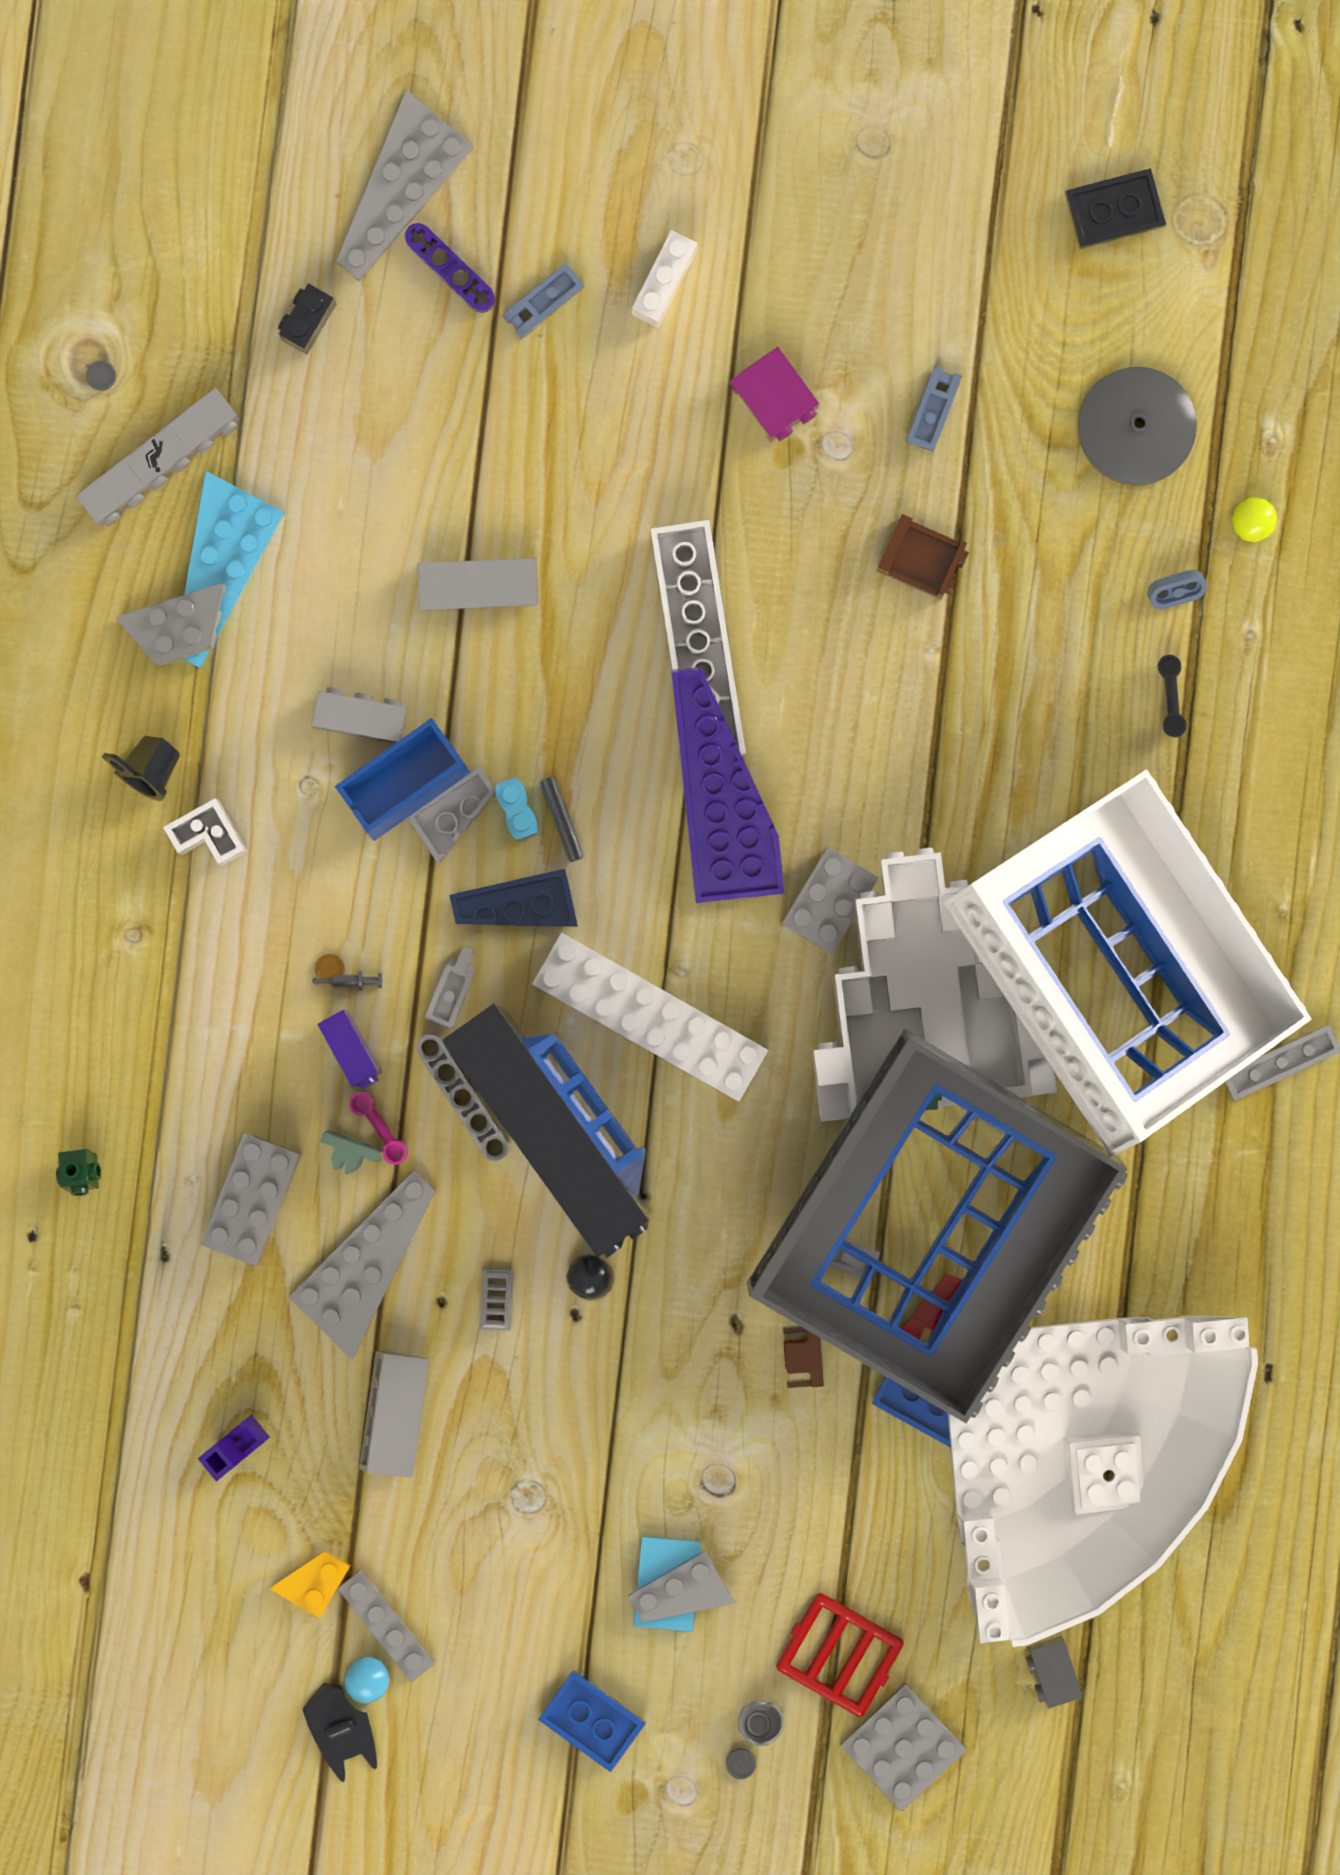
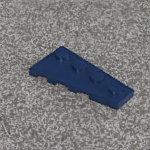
M565 869L449 895L456 924L578 927Z

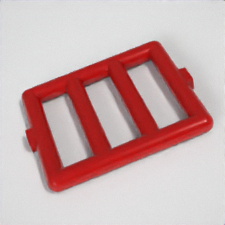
M818 1593L815 1595L800 1624L796 1622L791 1631L793 1636L778 1660L776 1668L782 1674L855 1716L862 1717L880 1686L884 1687L889 1679L887 1674L903 1648L904 1641L827 1595ZM823 1607L838 1617L805 1673L791 1665V1662ZM849 1622L864 1632L831 1688L816 1678ZM876 1637L888 1644L889 1648L859 1701L855 1702L842 1693L873 1638Z

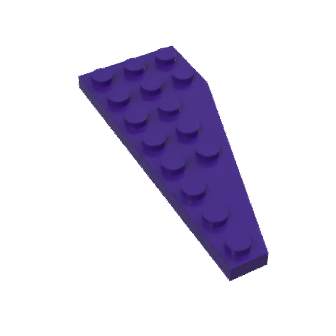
M694 667L671 670L696 903L784 894L778 833L702 668Z

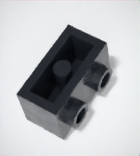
M309 283L305 289H299L293 300L295 307L290 315L286 313L278 326V329L281 330L279 333L281 340L308 355L337 305L332 296Z

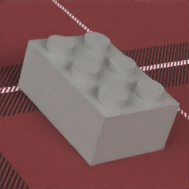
M827 847L781 925L832 955L856 916L854 900L861 899L860 893L870 892L879 877Z

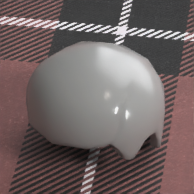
M753 1701L742 1709L738 1717L739 1733L746 1742L755 1746H767L779 1738L784 1729V1716L773 1702Z

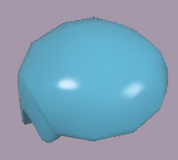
M372 1657L358 1658L349 1666L344 1675L345 1691L354 1701L363 1704L379 1700L386 1693L390 1684L389 1670L380 1660Z

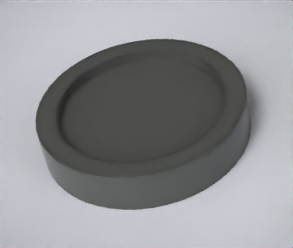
M96 361L88 367L86 379L95 390L105 391L114 385L116 372L108 362Z
M740 1748L729 1754L726 1767L732 1777L746 1779L754 1773L756 1760L750 1751Z

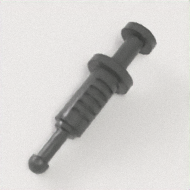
M358 971V975H333V977L327 979H317L315 977L312 979V983L314 985L331 983L333 987H358V990H362V984H378V988H382V973H378V977H362V971Z

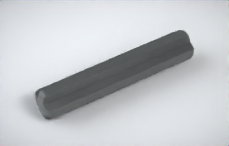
M546 778L541 781V786L568 860L570 862L580 860L584 854L556 778Z

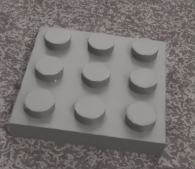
M906 1683L840 1744L901 1811L967 1751L966 1747Z

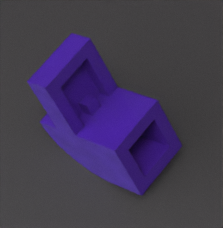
M251 1414L201 1455L198 1460L217 1482L267 1441L270 1436Z

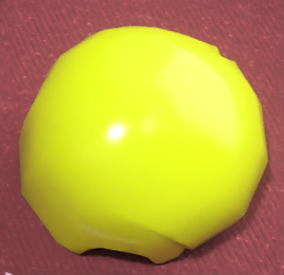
M1251 497L1238 504L1234 509L1231 522L1234 532L1239 537L1254 543L1260 542L1274 533L1278 516L1275 507L1266 499Z

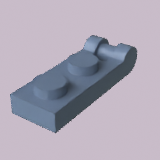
M564 263L507 310L502 317L508 324H513L517 329L515 333L520 339H523L584 288V284L569 266ZM524 310H527L532 316L526 322L520 316Z
M935 365L906 443L934 452L962 375L957 373L951 375L943 372V368ZM938 382L949 386L947 393L936 389Z

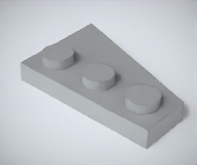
M480 766L408 817V820L438 865L496 793L495 788Z
M706 1550L628 1595L642 1622L735 1604L733 1597Z

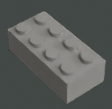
M243 1133L200 1245L254 1266L260 1265L302 1154L252 1134Z

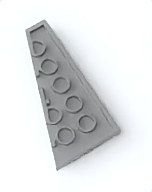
M407 90L404 93L336 260L342 268L359 282L474 149L468 141Z
M415 1170L289 1296L352 1360L436 1191Z

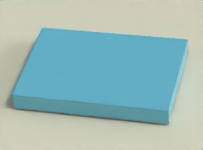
M642 1536L637 1589L700 1554L701 1541ZM635 1610L634 1626L693 1632L695 1612L642 1622Z

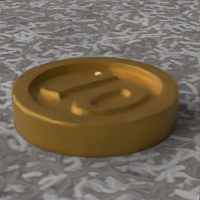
M334 954L321 956L315 964V973L319 979L331 978L333 975H344L345 972L342 959Z

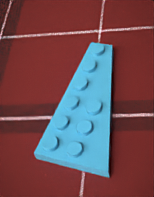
M206 471L184 595L219 583L226 585V595L222 596L219 610L222 612L220 623L216 628L217 640L285 513ZM211 650L183 658V660L201 669Z

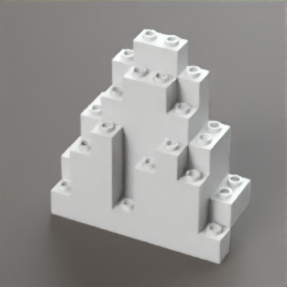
M933 848L915 850L916 855L904 857L903 851L886 853V859L880 860L884 896H879L878 891L860 893L861 899L854 900L862 971L858 972L857 966L839 968V974L833 976L840 1047H837V1042L818 1044V1050L812 1051L820 1122L848 1119L904 1028L1020 1098L1057 1093L1054 1070L943 903L968 887V880L950 882V888H945L941 852L934 853ZM942 1096L941 1101H938V1107L957 1105Z

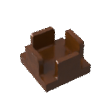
M799 1325L782 1327L783 1334L806 1333L805 1339L785 1340L783 1342L787 1373H809L810 1375L808 1379L787 1380V1388L824 1387L820 1337Z

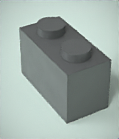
M1062 1636L1028 1647L1030 1655L1026 1656L1025 1659L1030 1674L1036 1672L1039 1684L1034 1685L1039 1702L1045 1701L1048 1708H1052L1083 1698Z

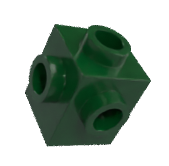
M88 1149L58 1153L59 1167L56 1169V1179L60 1188L71 1192L73 1196L87 1195L89 1190L99 1189L98 1180L101 1179L102 1173L100 1164L97 1162L96 1153Z

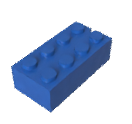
M430 718L341 781L335 788L353 811L368 835L375 841L471 772L434 720Z

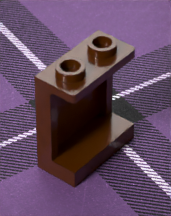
M902 514L877 572L942 600L945 593L951 594L957 581L956 578L952 577L956 566L962 568L969 552L964 550L967 543L964 541L958 542L912 521L913 518Z

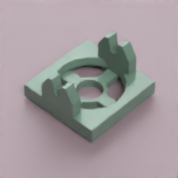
M331 1130L323 1132L320 1142L335 1147L331 1157L333 1169H341L346 1162V1174L357 1170L362 1165L364 1158L379 1162L383 1155V1149Z

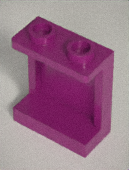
M779 347L773 349L730 380V387L736 395L738 394L766 432L770 442L776 438L779 442L793 433L792 427L800 421L804 425L817 415L815 410L819 408V402Z

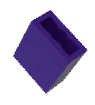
M342 1010L317 1024L351 1087L359 1086L361 1089H365L379 1081L376 1076L382 1072L347 1010Z

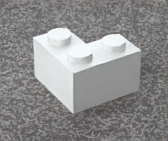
M216 798L163 827L177 853L181 855L206 842L218 865L224 866L248 852L220 801Z

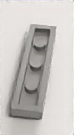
M1326 1025L1261 1055L1224 1083L1232 1100L1236 1101L1340 1053V1046L1331 1026Z
M362 1569L338 1587L339 1592L411 1683L435 1664L433 1658Z

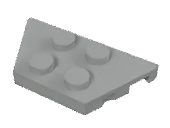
M219 583L118 616L117 620L156 665L162 666L214 649L217 637L216 628L220 623L222 614L219 610L222 596L226 595V585Z

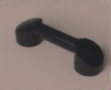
M1165 655L1158 662L1159 674L1165 678L1168 716L1163 721V730L1168 736L1177 738L1182 736L1187 728L1186 720L1180 715L1177 677L1181 673L1182 666L1176 656Z

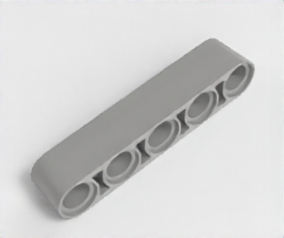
M435 1035L423 1036L417 1043V1053L482 1154L491 1161L503 1159L509 1151L508 1141L452 1054L439 1037ZM429 1039L435 1040L439 1046L437 1054L432 1057L426 1056L423 1052V1044ZM445 1064L451 1065L455 1070L454 1078L448 1082L443 1081L439 1076V1069ZM465 1089L470 1092L471 1101L468 1105L460 1106L456 1103L455 1094L458 1090ZM476 1114H482L487 1119V1126L482 1131H476L471 1126V1119ZM492 1139H498L503 1143L504 1149L499 1156H493L487 1150L488 1142Z

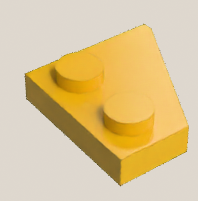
M323 1551L275 1583L271 1590L321 1618L351 1565L331 1553Z

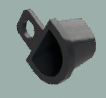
M144 736L125 761L115 754L104 753L102 755V758L115 769L114 774L142 795L156 801H163L167 795L165 787L180 757L179 752L164 738Z

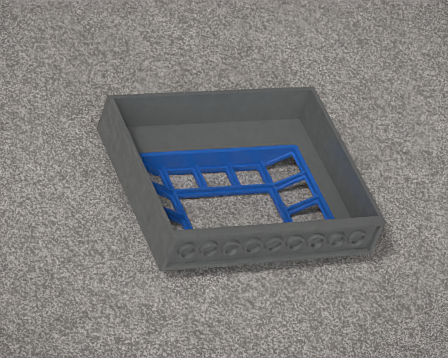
M904 1028L748 1279L749 1296L967 1424L971 1417L975 1418L979 1414L983 1406L981 1400L986 1392L991 1393L996 1387L999 1380L997 1375L1001 1368H1006L1011 1363L1015 1355L1013 1349L1018 1341L1023 1342L1028 1336L1031 1329L1029 1324L1034 1316L1039 1317L1047 1304L1045 1299L1051 1290L1054 1292L1059 1287L1063 1279L1061 1273L1066 1265L1071 1266L1079 1254L1077 1248L1083 1239L1085 1241L1088 1240L1095 1228L1093 1222L1098 1214L1103 1215L1111 1203L1110 1195L1115 1188L1120 1189L1127 1178V1173H1125L1127 1168L1119 1156L1114 1155L1110 1157L1107 1150L1101 1145ZM937 1094L944 1096L967 1110L966 1114L949 1135H945L920 1120L927 1106ZM975 1117L981 1118L1005 1133V1136L986 1158L957 1142ZM916 1128L980 1166V1169L912 1278H907L845 1241V1238L912 1130ZM1013 1140L1023 1143L1044 1156L1026 1180L1017 1178L995 1164ZM989 1173L994 1174L1018 1189V1192L999 1221L970 1205V1202ZM965 1213L993 1229V1232L974 1261L945 1245L948 1237ZM838 1249L843 1250L867 1265L851 1298L846 1297L822 1282V1278ZM938 1254L946 1256L968 1270L949 1301L920 1285V1282ZM876 1271L905 1287L889 1321L860 1304ZM913 1294L919 1295L943 1310L927 1343L898 1327Z

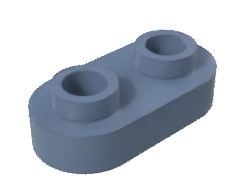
M1189 570L1154 581L1149 586L1147 595L1153 607L1166 609L1199 599L1207 590V582L1201 572Z

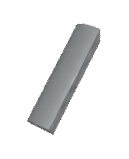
M536 558L417 563L420 611L538 605Z
M376 1351L359 1466L360 1470L366 1473L413 1477L429 1359Z

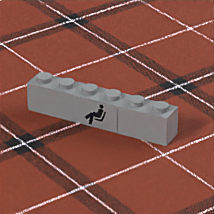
M214 388L77 494L76 497L101 528L104 525L110 527L122 517L120 513L127 507L133 509L145 499L143 495L149 490L153 489L156 491L168 482L166 477L175 470L179 473L191 464L190 459L198 452L202 455L209 451L215 445L213 441L223 434L225 437L231 434L238 427L236 423L240 421V418L218 389Z

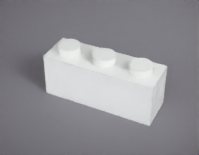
M673 230L670 231L632 307L633 316L659 328L698 250L697 242Z

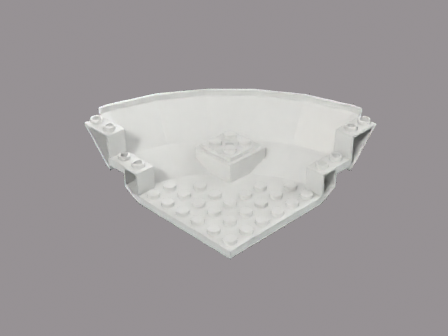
M1188 1315L1152 1320L1149 1317H1132L1031 1327L1026 1339L1023 1342L1018 1341L1013 1349L1015 1355L1011 1363L1006 1368L1002 1367L997 1377H999V1380L991 1393L986 1392L982 1398L983 1406L979 1414L975 1418L971 1417L967 1424L949 1413L947 1414L956 1516L961 1546L965 1549L966 1581L980 1643L1010 1640L1012 1647L1026 1646L1100 1615L1159 1569L1208 1510L1243 1440L1258 1367L1257 1348L1250 1347L1247 1317ZM1169 1330H1175L1176 1332L1173 1340L1167 1339V1332ZM1107 1470H1112L1114 1473L1110 1481H1106L1103 1478V1474ZM981 1560H987V1567L983 1570L978 1569V1563Z

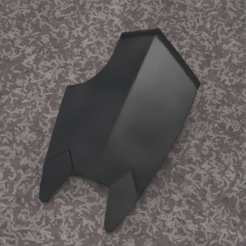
M323 1683L303 1707V1713L322 1755L340 1781L344 1782V1760L362 1754L373 1769L377 1768L373 1735L367 1712L355 1709L348 1702L341 1685Z

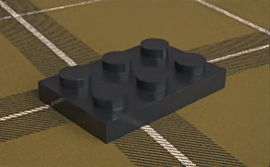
M1151 168L1065 191L1080 249L1166 226Z

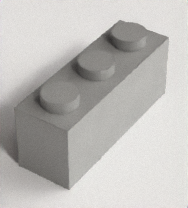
M326 687V692L318 691L312 721L313 728L390 743H396L402 739L407 716V708L401 706L402 701L385 698L384 703L372 701L373 696L362 693H355L354 698L344 696L343 690Z

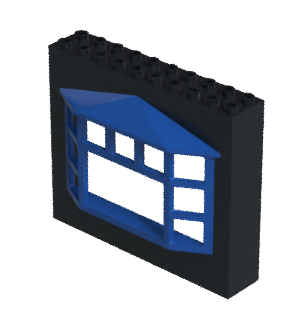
M493 1003L442 1040L597 1258L604 1254L607 1259L622 1248L625 1237L629 1235L633 1240L647 1230L651 1211L638 1194L646 1150L643 1146L638 1149L557 1036L549 1034L526 1037L508 1011ZM548 1054H552L569 1080L563 1081L548 1060ZM576 1089L597 1117L594 1120H591L573 1095ZM603 1126L623 1153V1156L618 1157L599 1131L600 1127Z

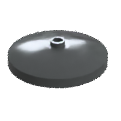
M1128 367L1112 372L1102 378L1085 398L1078 419L1080 444L1092 466L1105 477L1115 482L1132 486L1156 483L1174 473L1190 454L1197 431L1194 406L1184 388L1169 375L1147 367ZM1134 420H1142L1144 422V426L1142 428H1137L1134 425Z

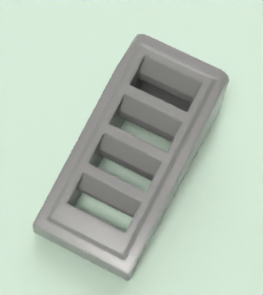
M483 1269L480 1329H511L513 1270ZM489 1278L506 1279V1285L489 1284ZM488 1290L506 1291L505 1296H488ZM488 1302L505 1303V1309L488 1308ZM487 1314L504 1315V1321L487 1320Z

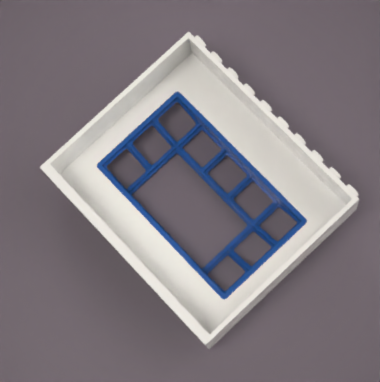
M1147 770L943 902L1110 1157L1142 1142L1312 1020L1306 1011V1007L1300 1002L1290 987L1288 980L1274 963L1271 954L1266 951L1255 930L1249 925L1239 906L1225 889L1222 880L1216 875L1206 856L1192 839L1189 830L1184 827L1173 806L1167 801L1157 782ZM1092 851L1101 886L1082 899L1072 864ZM1062 871L1071 906L1051 919L1041 885ZM1031 892L1040 927L1028 934L1010 907L1011 904ZM1105 894L1127 925L1108 939L1086 908ZM1074 915L1080 918L1149 1023V1027L1109 1055L1034 943ZM1131 934L1134 935L1153 964L1152 967L1134 979L1113 949L1114 945ZM1158 973L1179 1004V1006L1162 1018L1158 1017L1139 988L1140 985ZM1183 1013H1186L1213 1035L1211 1039L1195 1050L1166 1027V1025ZM1153 1034H1157L1183 1055L1184 1058L1167 1070L1162 1071L1135 1047ZM1123 1055L1129 1057L1154 1078L1134 1093L1113 1063Z

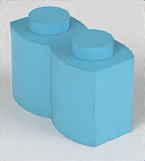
M514 777L496 784V797L501 808L506 812L507 827L514 839L520 842L538 835L537 819L528 807V797L522 783Z

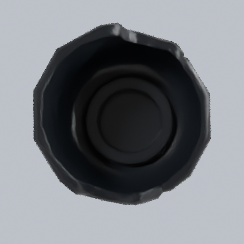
M591 1254L577 1257L569 1265L566 1274L569 1289L580 1298L590 1301L604 1298L612 1290L615 1279L610 1264L602 1258H597Z

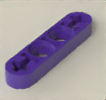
M421 223L412 224L407 228L405 240L408 247L462 300L479 313H485L492 309L495 303L492 289L440 238ZM422 231L425 232L423 235L424 240L429 245H431L432 241H435L436 244L429 247L424 255L422 252L426 250L425 246L419 241L415 244L412 243L414 240L413 232L418 234ZM437 250H442L448 255L447 262L441 266L435 265L431 261L432 254ZM460 270L465 271L469 275L467 284L463 286H457L452 281L453 274ZM474 281L478 283L474 287L479 294L488 293V303L486 305L482 302L478 305L475 304L477 299L471 291H469L467 296L464 294V292L471 289Z

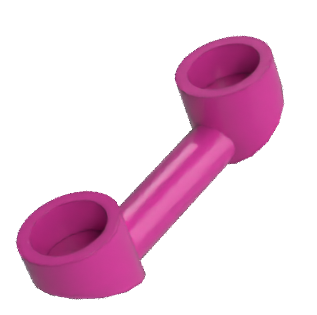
M364 1091L355 1093L349 1101L351 1111L358 1116L365 1115L385 1143L383 1149L384 1159L393 1165L402 1163L408 1155L407 1144L400 1139H395L375 1110L376 1100L373 1095Z

